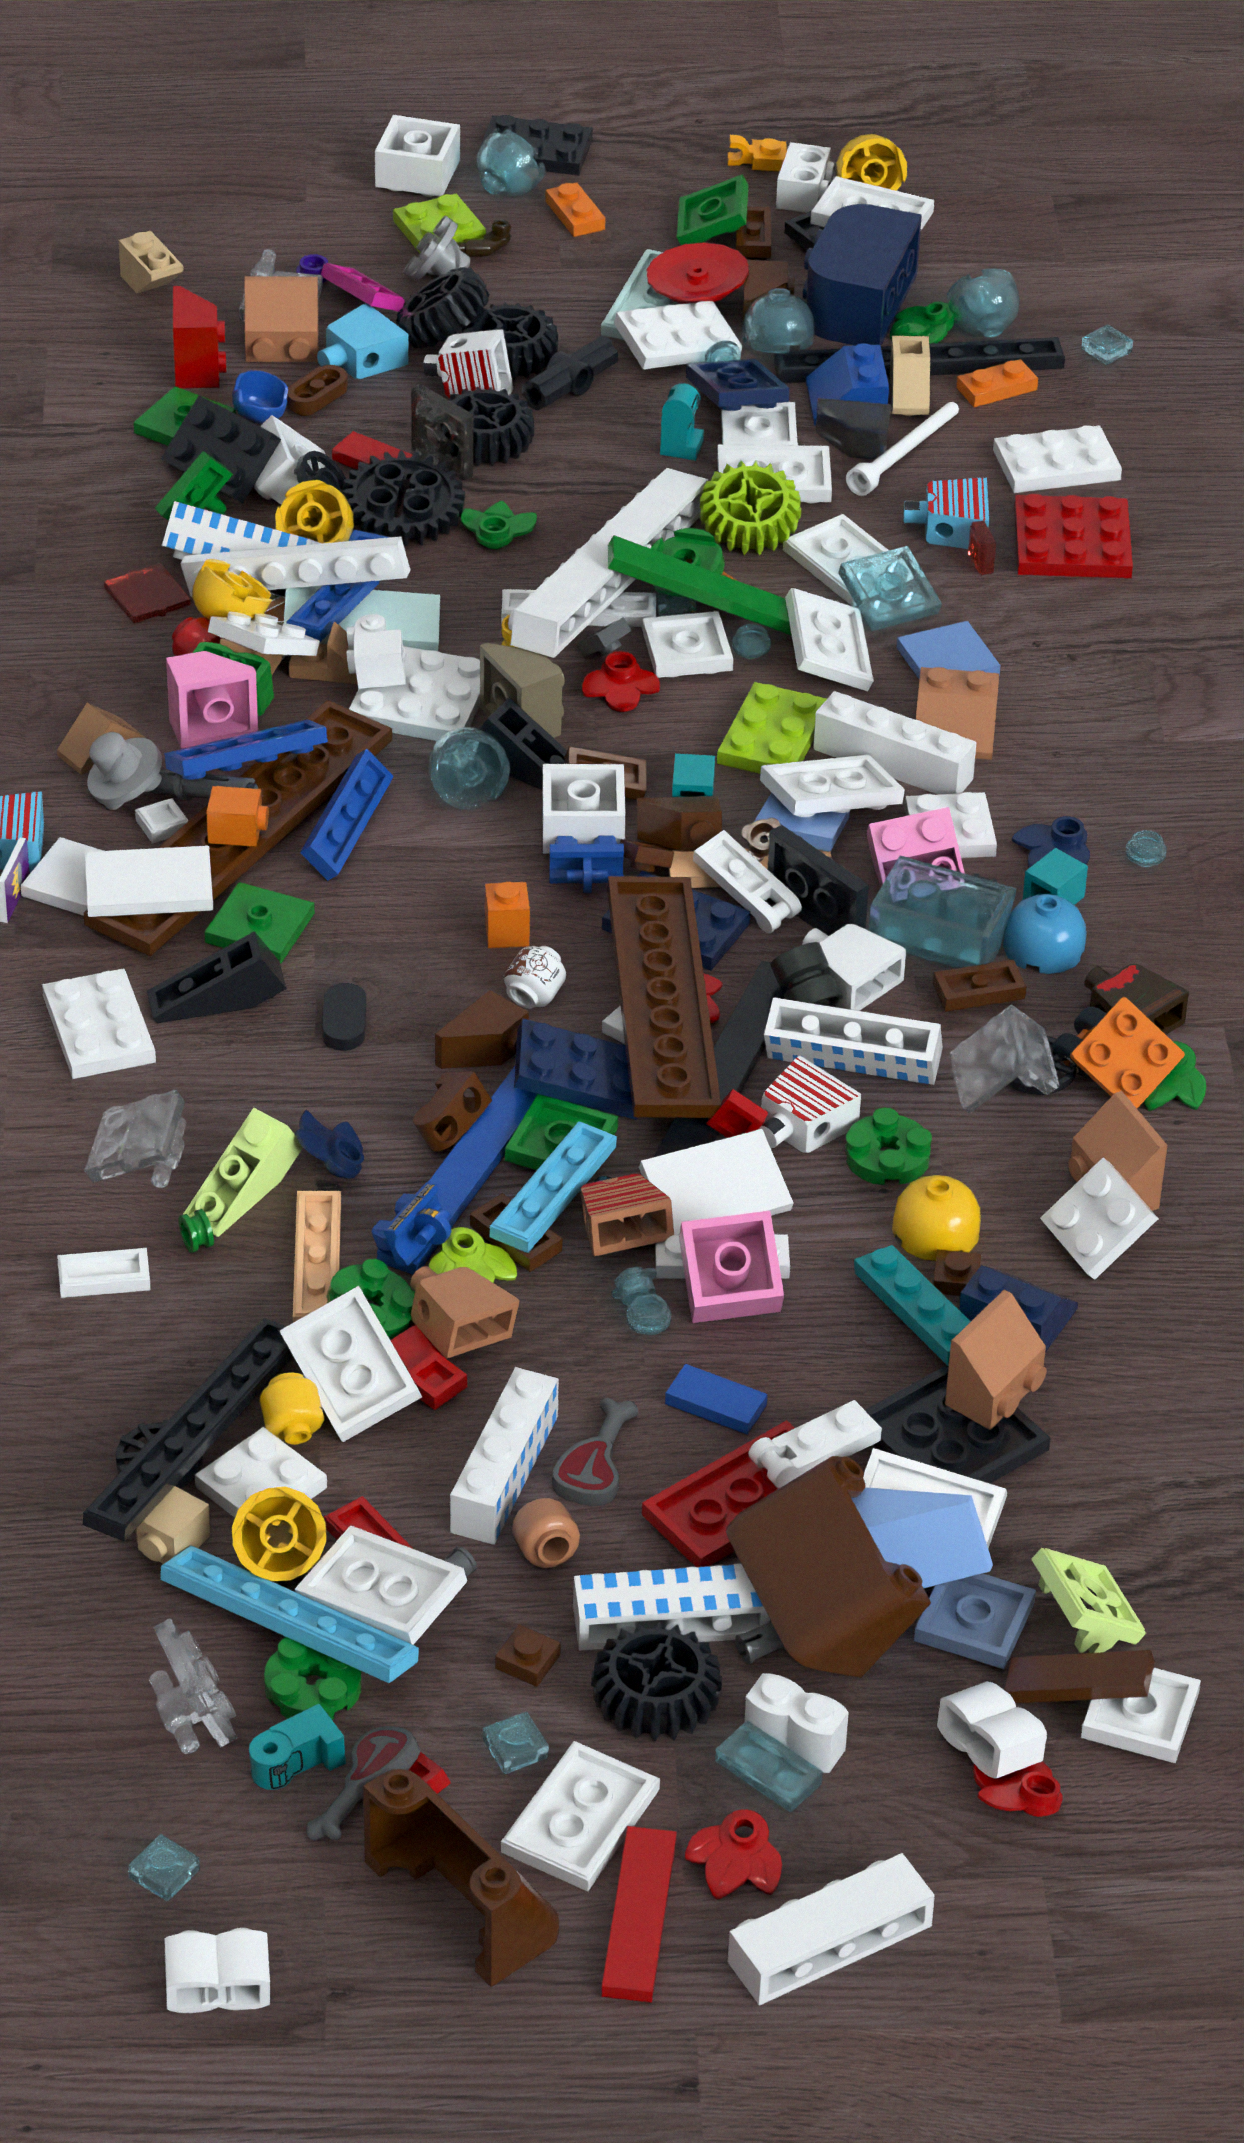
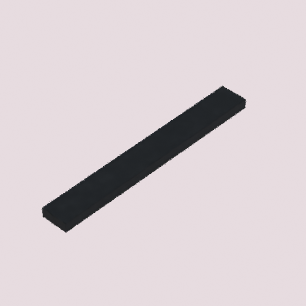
M1058 337L929 344L930 376L968 374L975 370L986 369L1019 359L1030 370L1063 369L1065 364V356ZM880 346L887 378H890L891 346ZM840 349L774 352V366L777 378L783 383L806 382V377Z
M761 961L714 1046L721 1102L732 1089L741 1093L766 1046L764 1033L773 997L785 999L784 995L788 988L779 987L770 962ZM675 1117L654 1157L714 1142L719 1132L707 1125L709 1118Z
M263 1318L83 1512V1526L125 1541L291 1359L293 1354L280 1333V1330L287 1326Z

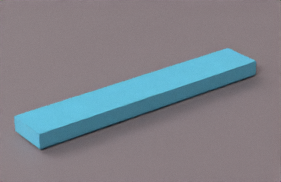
M189 1546L161 1565L162 1581L387 1683H391L418 1662V1647L272 1581L255 1576L243 1568L194 1546Z

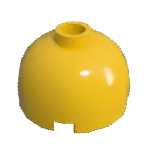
M875 134L860 135L849 141L841 150L836 162V176L897 191L902 182L905 183L907 162L902 150L888 138Z
M319 480L301 482L290 488L284 495L286 499L282 502L281 508L278 507L275 513L276 530L311 539L321 544L348 541L354 527L353 512L346 497L335 487Z
M206 559L196 577L192 594L197 610L204 617L210 620L211 617H228V612H238L251 616V620H254L255 613H265L272 599H269L271 593L262 583L243 570L240 575L228 572L227 570L231 565L217 559Z
M924 1176L911 1182L898 1197L894 1211L892 1231L894 1237L897 1234V1237L902 1240L901 1247L907 1253L924 1260L936 1261L937 1249L948 1251L962 1250V1252L969 1253L978 1243L981 1224L980 1207L973 1192L963 1182L949 1176Z
M289 1487L267 1488L251 1495L238 1509L232 1525L233 1547L240 1562L255 1576L272 1582L291 1581L308 1573L320 1560L326 1544V1523L318 1505L303 1492Z

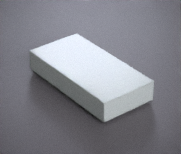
M147 1248L57 1255L61 1298L151 1290Z

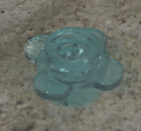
M632 1267L623 1271L614 1280L616 1288L611 1291L612 1297L615 1299L621 1298L625 1306H635L647 1302L656 1294L652 1281L657 1276L656 1269L647 1268L643 1270L642 1267Z

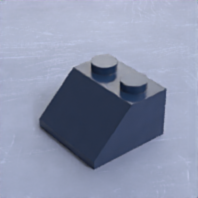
M981 1265L961 1291L959 1310L972 1321L1003 1290L1012 1293L1045 1344L1047 1351L1078 1309V1302L999 1269Z

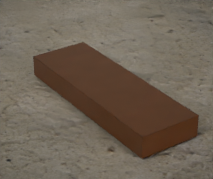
M1151 1650L1012 1657L1004 1691L1012 1696L1015 1703L1148 1697L1155 1661Z

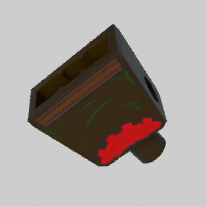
M1129 964L1112 975L1102 967L1097 966L1085 978L1084 985L1091 991L1090 1007L1098 1008L1107 1014L1121 998L1126 997L1165 1035L1185 1023L1189 991L1139 964Z

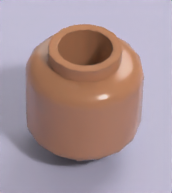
M550 1498L533 1500L524 1505L517 1512L513 1520L512 1534L524 1557L534 1566L541 1568L559 1566L570 1559L579 1546L580 1533L577 1524L568 1510L559 1501Z

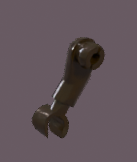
M495 220L492 223L491 232L479 239H466L463 242L457 243L459 250L469 257L490 256L510 242L512 236L510 234L511 224L505 220Z

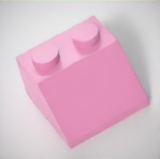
M207 651L166 658L169 721L181 749L258 731L257 687L254 667Z

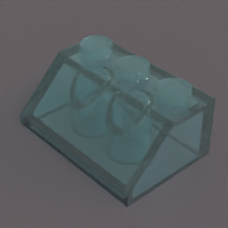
M900 855L871 903L869 931L906 949L907 954L952 967L962 968L993 963L1000 950L1017 888Z

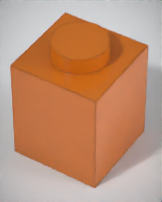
M212 786L207 808L208 843L257 847L260 830L267 831L269 819L268 806H262L261 789Z
M526 882L485 884V928L488 948L529 946L530 906Z

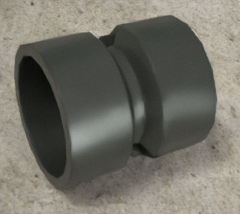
M819 942L795 947L779 955L770 963L779 987L788 988L784 995L786 1000L832 1007L843 998L836 979L830 976V974H825L829 963Z

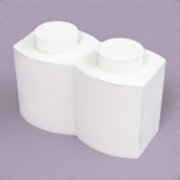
M762 1673L746 1695L744 1735L749 1741L762 1749L775 1753H787L795 1763L806 1769L830 1773L846 1750L849 1712L843 1705L830 1697L817 1693H805L799 1685L785 1677Z
M986 1681L940 1699L938 1729L952 1746L960 1751L967 1752L973 1763L984 1774L992 1778H999L1043 1761L1047 1732L1043 1723L1029 1711L1016 1707L1012 1696L997 1684Z
M236 1928L218 1935L187 1930L166 1937L165 1975L167 2010L178 2013H199L218 2007L227 2010H247L270 2005L267 1933L248 1928Z

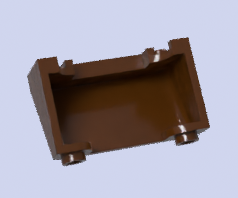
M831 1456L741 1511L727 1526L726 1533L789 1655L798 1663L810 1669L862 1678L926 1610L931 1601L922 1586V1578L915 1569L906 1564L899 1565L884 1560L851 1499L858 1497L865 1489L864 1472L860 1465L849 1457Z
M394 1769L381 1774L363 1786L365 1863L379 1877L387 1874L388 1868L401 1867L408 1869L409 1875L415 1880L436 1868L485 1916V1926L479 1930V1943L483 1946V1950L475 1958V1972L490 1987L556 1943L559 1935V1917L554 1907L418 1775L412 1771Z

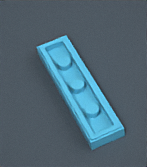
M578 1121L490 1225V1238L529 1253L579 1193L581 1187L590 1180L615 1150L617 1136Z

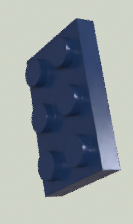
M756 359L686 363V378L722 410L737 411L742 408V405L754 404L758 408L768 409L776 407L777 403L789 402V387Z
M641 871L637 877H658V876L652 875V874L647 873V872H644V871ZM692 889L702 966L712 971L750 924L751 911ZM608 910L602 917V930L612 933L610 912Z
M522 1019L517 1030L514 1088L627 1118L638 1119V1117H633L625 1045L553 1027L546 1023Z

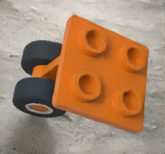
M1126 997L1121 998L1107 1014L1095 1007L1085 1008L1074 1021V1027L1078 1035L1063 1033L1051 1045V1048L1054 1050L1052 1055L1062 1054L1068 1059L1067 1061H1058L1059 1063L1070 1067V1062L1076 1065L1077 1074L1086 1079L1092 1078L1110 1096L1123 1091L1136 1108L1145 1101L1185 1055L1167 1035Z

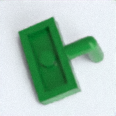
M203 451L158 503L155 509L168 521L174 501L200 509L205 508L208 511L224 515L226 505L216 494L233 474L226 466Z

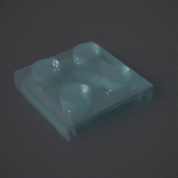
M908 546L841 563L838 574L872 631L938 614L942 606L941 601Z

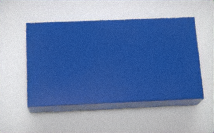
M685 1364L666 1391L665 1404L748 1435L767 1406L768 1394Z

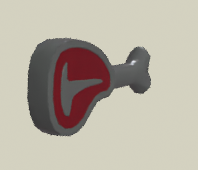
M604 1398L600 1401V1408L605 1412L606 1418L597 1436L582 1440L571 1446L562 1454L553 1469L552 1485L554 1491L560 1497L589 1506H602L614 1500L617 1496L620 1482L618 1470L611 1460L613 1456V1443L622 1424L638 1415L637 1405L633 1401L616 1402L610 1398Z
M382 1726L364 1733L356 1741L351 1752L353 1766L345 1777V1787L329 1808L321 1816L309 1821L306 1826V1834L310 1840L329 1838L337 1841L341 1839V1823L355 1805L363 1799V1786L387 1771L394 1769L408 1770L414 1764L421 1751L416 1738L410 1731L395 1726Z

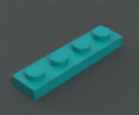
M893 1245L877 1249L872 1253L854 1259L855 1274L949 1366L951 1340L971 1321Z

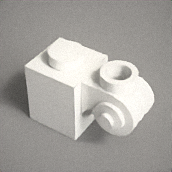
M378 614L362 616L355 622V626L347 627L349 648L347 650L349 674L356 673L359 689L406 684L405 656L401 629L387 631L385 618Z

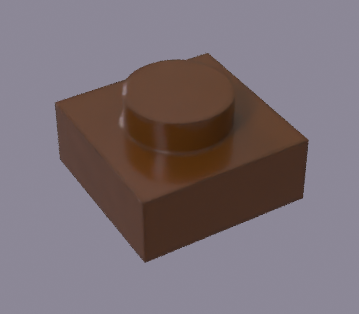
M626 839L620 840V844H624V858L632 860L630 867L648 872H654L655 866L671 868L674 857L673 851L654 844Z
M937 1249L933 1285L942 1294L961 1296V1291L980 1268L981 1254Z
M519 1624L496 1654L495 1669L537 1687L561 1655V1642Z

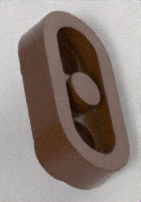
M324 365L303 376L288 387V408L301 416H309L321 410L348 390V374L346 370L336 365Z

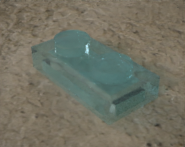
M748 1720L716 1748V1762L790 1813L822 1784V1770Z

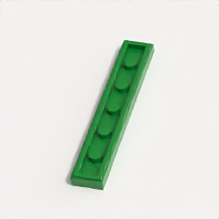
M612 536L608 544L609 569L792 636L785 598L618 536Z

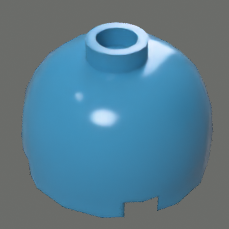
M1050 894L1030 896L1021 900L1008 915L1003 948L1007 957L1010 960L1014 959L1016 965L1023 969H1026L1027 963L1032 966H1038L1039 973L1043 974L1064 972L1075 967L1081 960V954L1085 951L1086 924L1078 908L1069 900Z

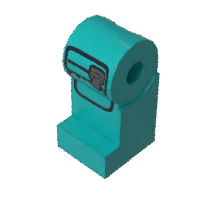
M679 383L674 385L669 391L668 400L664 403L662 409L660 455L695 461L704 442V430L694 428L695 413L701 399L698 391L691 385Z
M317 1704L270 1727L253 1738L249 1745L251 1777L259 1787L267 1790H277L288 1785L293 1776L320 1763H323L328 1771L346 1764L344 1735L322 1706Z

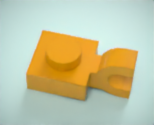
M730 135V148H737L740 151L736 153L728 152L727 164L728 166L752 164V170L780 171L787 153L786 141H778L772 138L763 140L752 139V145H749L744 137Z

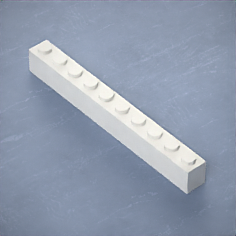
M666 468L659 476L652 479L645 489L638 492L630 503L623 506L616 516L608 520L605 526L596 534H593L590 540L581 548H578L572 557L563 562L558 570L550 577H546L543 584L534 592H530L528 597L518 607L513 608L508 622V627L512 630L511 646L553 658L556 657L635 580L633 577L608 568V544L612 536L615 535L651 548L661 537L663 542L668 538L674 537L673 531L689 528L700 518V497L708 479Z

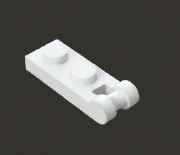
M725 830L694 851L693 861L746 910L751 911L750 914L755 917L757 924L764 932L772 933L781 926V920L785 917L790 919L801 912L802 906L797 896ZM771 898L776 904L771 907L765 900Z
M853 1400L772 1440L767 1437L759 1439L751 1446L748 1454L749 1458L759 1468L765 1467L768 1470L767 1477L777 1488H780L831 1456L848 1457L881 1441L882 1428Z

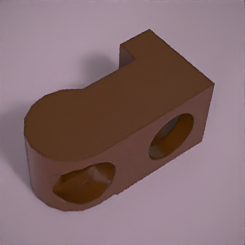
M474 1071L443 1073L435 1083L438 1091L413 1117V1123L432 1151H442L455 1144L463 1134H466L492 1102V1099ZM469 1088L475 1097H465L464 1092Z

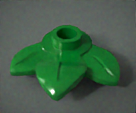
M941 301L933 302L928 306L906 308L895 315L897 322L891 328L890 339L892 341V336H929V344L938 343L954 326L955 309L951 304Z
M499 501L484 512L464 508L461 522L465 528L475 533L476 540L489 549H500L508 545L514 537L530 533L536 526L537 514L527 512L514 515L504 501Z
M1173 1041L1185 1055L1143 1102L1148 1111L1161 1107L1176 1096L1184 1105L1194 1110H1197L1202 1104L1206 1093V1079L1195 1068L1196 1056L1192 1048L1187 1044Z

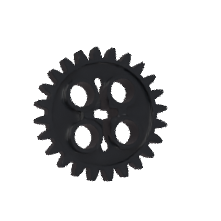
M399 451L398 458H393L388 452H384V460H379L372 455L370 456V465L359 462L358 471L350 470L349 479L344 480L343 495L346 497L353 512L354 526L361 525V531L368 533L373 531L374 534L386 537H401L404 546H408L410 539H415L418 544L423 545L425 536L437 541L438 532L448 535L450 526H458V519L463 512L465 491L462 490V480H456V472L454 470L446 472V463L442 462L433 465V456H429L424 461L419 460V452H415L411 458H406L403 451ZM410 479L409 488L405 493L403 511L401 516L397 518L398 508L402 504L404 486L406 480Z

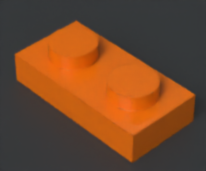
M577 182L564 183L559 187L545 190V202L573 237L605 230V216Z
M1019 359L957 376L956 389L973 407H978L1036 391L1038 388V377Z

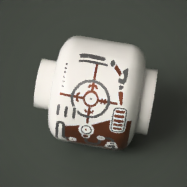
M547 946L524 947L504 974V983L507 987L506 992L517 1005L527 1009L548 1005L566 979V970L561 963V957L555 950Z

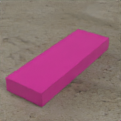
M330 263L323 265L320 276L370 306L399 312L403 308L405 300L402 296L354 268Z

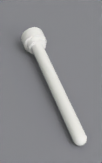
M948 402L872 463L862 462L854 466L846 475V482L850 490L859 496L869 494L878 486L880 475L953 418L959 411L958 405L955 402Z

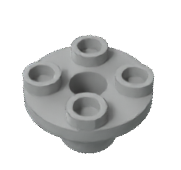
M444 216L434 228V235L428 231L416 247L420 254L418 257L413 256L410 259L403 273L417 282L426 273L440 276L441 274L448 273L451 269L469 268L470 257L459 250L457 242L452 239L458 225L447 216Z
M108 732L99 736L90 747L89 755L94 765L88 775V789L99 803L104 804L109 810L118 809L125 802L134 799L141 793L154 790L162 780L159 774L162 766V755L157 746L149 739L138 737L125 740L117 732Z

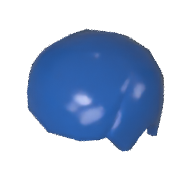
M249 370L240 373L232 393L234 409L244 419L256 424H263L271 415L279 419L283 416L287 406L288 386L277 376L264 371Z

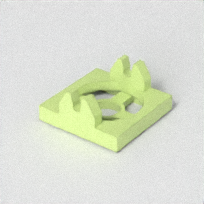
M1041 1548L1031 1559L1041 1574L1039 1587L1042 1592L1048 1594L1051 1591L1072 1627L1079 1629L1074 1643L1079 1653H1084L1087 1649L1090 1653L1105 1652L1111 1649L1118 1640L1136 1645L1146 1634L1145 1628L1106 1566L1047 1548ZM1088 1588L1091 1589L1097 1596H1095L1094 1594H1092V1593L1088 1590ZM1080 1597L1091 1605L1095 1611L1086 1609Z

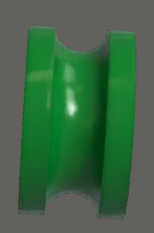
M204 1210L194 1211V1216L189 1217L187 1214L179 1216L180 1233L190 1253L197 1252L200 1245H203L205 1248L214 1245L212 1227Z

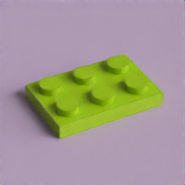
M754 682L717 751V764L761 774V766L802 762L814 741L816 711L827 699L809 693L779 688L771 684Z

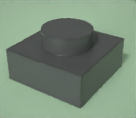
M623 617L602 627L577 643V646L584 657L599 651L601 656H605L622 645L619 638L630 632L631 629Z

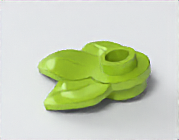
M465 1227L451 1229L450 1237L441 1244V1251L430 1260L428 1266L437 1274L460 1267L470 1268L494 1283L495 1279L512 1281L517 1277L515 1263L504 1249L485 1243L476 1231ZM458 1244L465 1245V1246H467V1247H469V1248H463V1247L459 1246Z

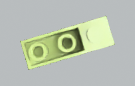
M253 1108L183 1214L192 1217L194 1216V1211L204 1210L210 1221L213 1235L219 1237L282 1181L303 1149L296 1135L288 1125Z

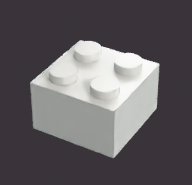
M393 115L375 150V187L387 188L394 192L420 193L427 197L442 196L460 161V125Z
M543 764V854H550V844H555L558 836H573L577 839L578 844H594V839L598 836L613 835L617 844H620L621 839H625L624 764Z

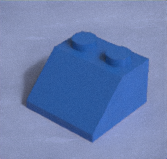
M863 343L856 346H843L806 377V387L814 426L887 423L889 384L880 345Z

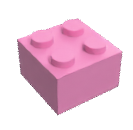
M770 1211L681 1222L679 1242L692 1323L781 1312L784 1291Z

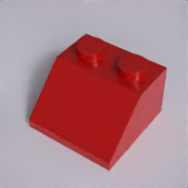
M173 286L175 386L179 388H219V373H226V351H219L218 344L225 343V321H218L216 305L181 286Z

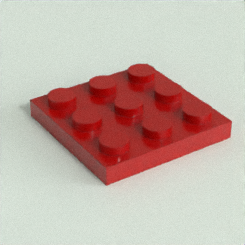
M1039 494L1015 495L1014 513L1018 575L1132 578L1133 561L1127 498L1112 496L1103 498L1079 497L1076 495L1042 496Z

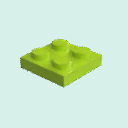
M457 193L442 195L439 198L420 203L413 202L407 206L393 209L394 223L415 249L428 231L434 235V228L444 216H447L458 225L452 238L457 243L463 242L466 239H479L486 234V228Z

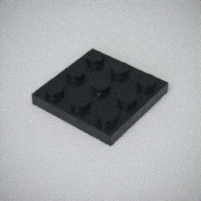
M947 1365L865 1410L882 1428L881 1441L873 1444L878 1450L989 1484L1049 1451L1051 1437L1018 1407L1010 1417H1003L989 1430L945 1405L949 1369Z

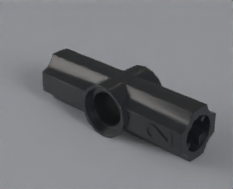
M603 335L571 355L565 351H559L552 356L545 371L522 384V395L527 400L529 407L536 411L550 405L569 392L575 395H582L592 385L594 376L618 362V351L613 346L612 340Z

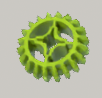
M740 460L737 468L726 464L723 473L715 471L711 481H706L702 496L700 497V519L702 524H705V530L714 535L718 545L727 542L729 552L738 547L741 548L744 556L749 549H755L761 555L764 547L775 551L778 542L783 543L789 539L790 534H795L798 521L801 518V497L799 491L795 490L794 480H786L784 470L774 473L771 463L762 468L759 467L757 460H755L752 466H745L742 460Z

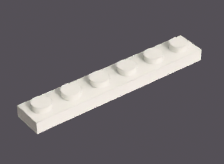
M401 537L184 556L180 563L190 597L193 594V585L206 559H217L231 565L227 570L228 572L240 575L243 570L262 583L268 590L407 578L410 572Z

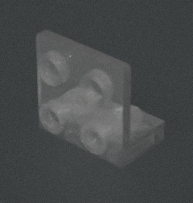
M1012 1004L1000 1014L991 1018L986 1025L968 1039L960 1042L949 1054L961 1106L968 1113L973 1112L1017 1077L1026 1086L1030 1087L1033 1085L1046 1095H1049L1060 1086L1045 1028Z

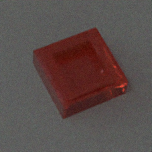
M985 521L972 522L970 525L968 554L981 575L994 573L996 541Z

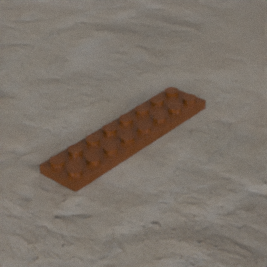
M608 876L607 895L633 1117L712 1118L721 1107L691 877Z

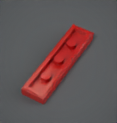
M627 1826L601 1997L652 2003L676 1847V1831Z

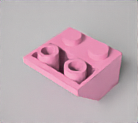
M949 807L869 824L867 839L875 873L886 904L967 887Z

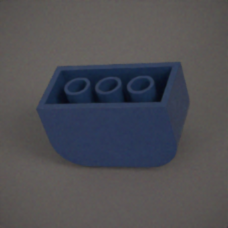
M854 204L842 207L830 216L824 229L818 230L814 248L807 250L804 261V269L808 270L802 295L803 299L806 300L805 323L813 334L826 340L854 346L863 343L882 346L896 318L895 315L898 314L918 273L922 214L870 204Z

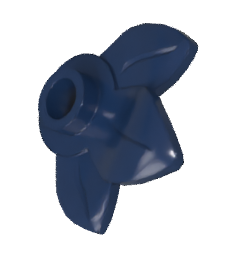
M1059 817L1053 821L1051 826L1032 824L1022 828L1012 836V842L1031 850L1028 856V868L1054 848L1084 864H1087L1090 859V851L1086 846L1087 831L1084 828V824L1075 817Z
M305 1110L299 1121L300 1130L295 1132L301 1146L312 1156L324 1161L325 1167L334 1176L349 1179L355 1178L362 1169L361 1163L364 1161L362 1144L349 1122H342L331 1131L317 1121L308 1110Z

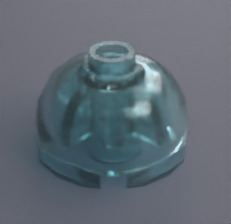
M499 128L494 129L478 150L476 157L481 184L485 190L493 195L499 194L511 198L527 195L545 177V165L543 161L537 165L533 159L537 152L522 137L507 129L502 134L498 133Z
M1002 269L981 270L983 276L971 279L970 274L954 283L948 291V307L954 316V322L965 333L976 337H996L1006 330L1018 316L1020 306L1018 287L1011 273Z
M783 288L771 289L768 291V294L760 296L748 307L743 323V342L746 343L750 340V348L767 353H789L790 346L800 344V350L806 349L814 342L815 325L813 314L806 302L790 294L789 290Z
M460 727L448 731L436 741L429 754L428 773L433 788L445 803L458 809L475 810L482 807L480 803H486L492 798L495 800L502 794L509 781L510 764L504 748L494 736L479 728Z

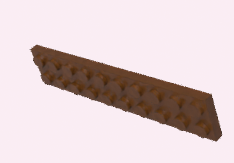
M327 700L305 720L308 719L326 726L328 742L313 745L314 750L308 753L294 754L288 751L278 754V759L274 761L256 762L240 776L255 780L254 784H257L258 789H261L262 806H268L269 808L267 831L260 830L257 847L208 843V805H206L158 848L209 846L213 900H215L336 791L358 753L367 748L376 756L392 741V728ZM87 909L84 912V925L151 957L201 911L88 917Z

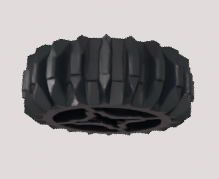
M460 267L457 270L451 269L448 273L441 274L438 278L430 280L424 287H420L419 291L410 295V299L404 302L403 308L400 309V312L398 311L396 323L402 330L408 333V342L414 348L419 347L421 349L435 346L440 341L445 342L449 336L456 334L461 329H465L466 325L475 321L476 316L482 313L487 305L490 294L482 278L472 268Z
M504 302L503 306L490 304L489 309H484L482 313L476 316L475 321L470 322L466 325L465 329H462V333L503 330L511 377L514 380L517 376L521 375L529 378L531 372L542 373V369L547 368L550 359L558 351L557 326L553 324V318L545 316V311L543 310L534 311L532 305L522 307L520 303L508 305L506 302Z
M476 387L474 391L463 389L461 395L451 394L450 399L442 401L441 408L437 409L435 435L437 443L441 444L442 451L450 453L452 459L461 458L463 464L470 461L476 462L477 466L481 463H489L493 466L494 462L499 461L507 464L509 458L519 459L520 453L528 451V446L532 443V437H534V416L532 415V409L528 408L527 401L520 400L518 394L508 395L506 389L501 391H494L492 387L488 390H481L479 387Z
M658 1621L653 1629H646L638 1623L635 1633L621 1629L617 1640L607 1639L603 1651H598L595 1658L594 1671L591 1673V1686L593 1687V1699L596 1707L601 1708L604 1721L615 1720L614 1724L618 1732L631 1728L635 1739L642 1733H648L652 1736L654 1742H656L660 1734H668L675 1741L679 1730L693 1734L697 1723L707 1724L710 1712L716 1711V1706L719 1703V1691L722 1690V1676L720 1675L718 1657L712 1654L709 1642H698L695 1631L685 1635L681 1634L678 1624L671 1630L663 1629Z

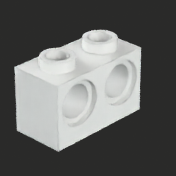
M790 142L777 179L776 209L804 213L813 210L830 183L834 180L836 163L830 162L831 148Z

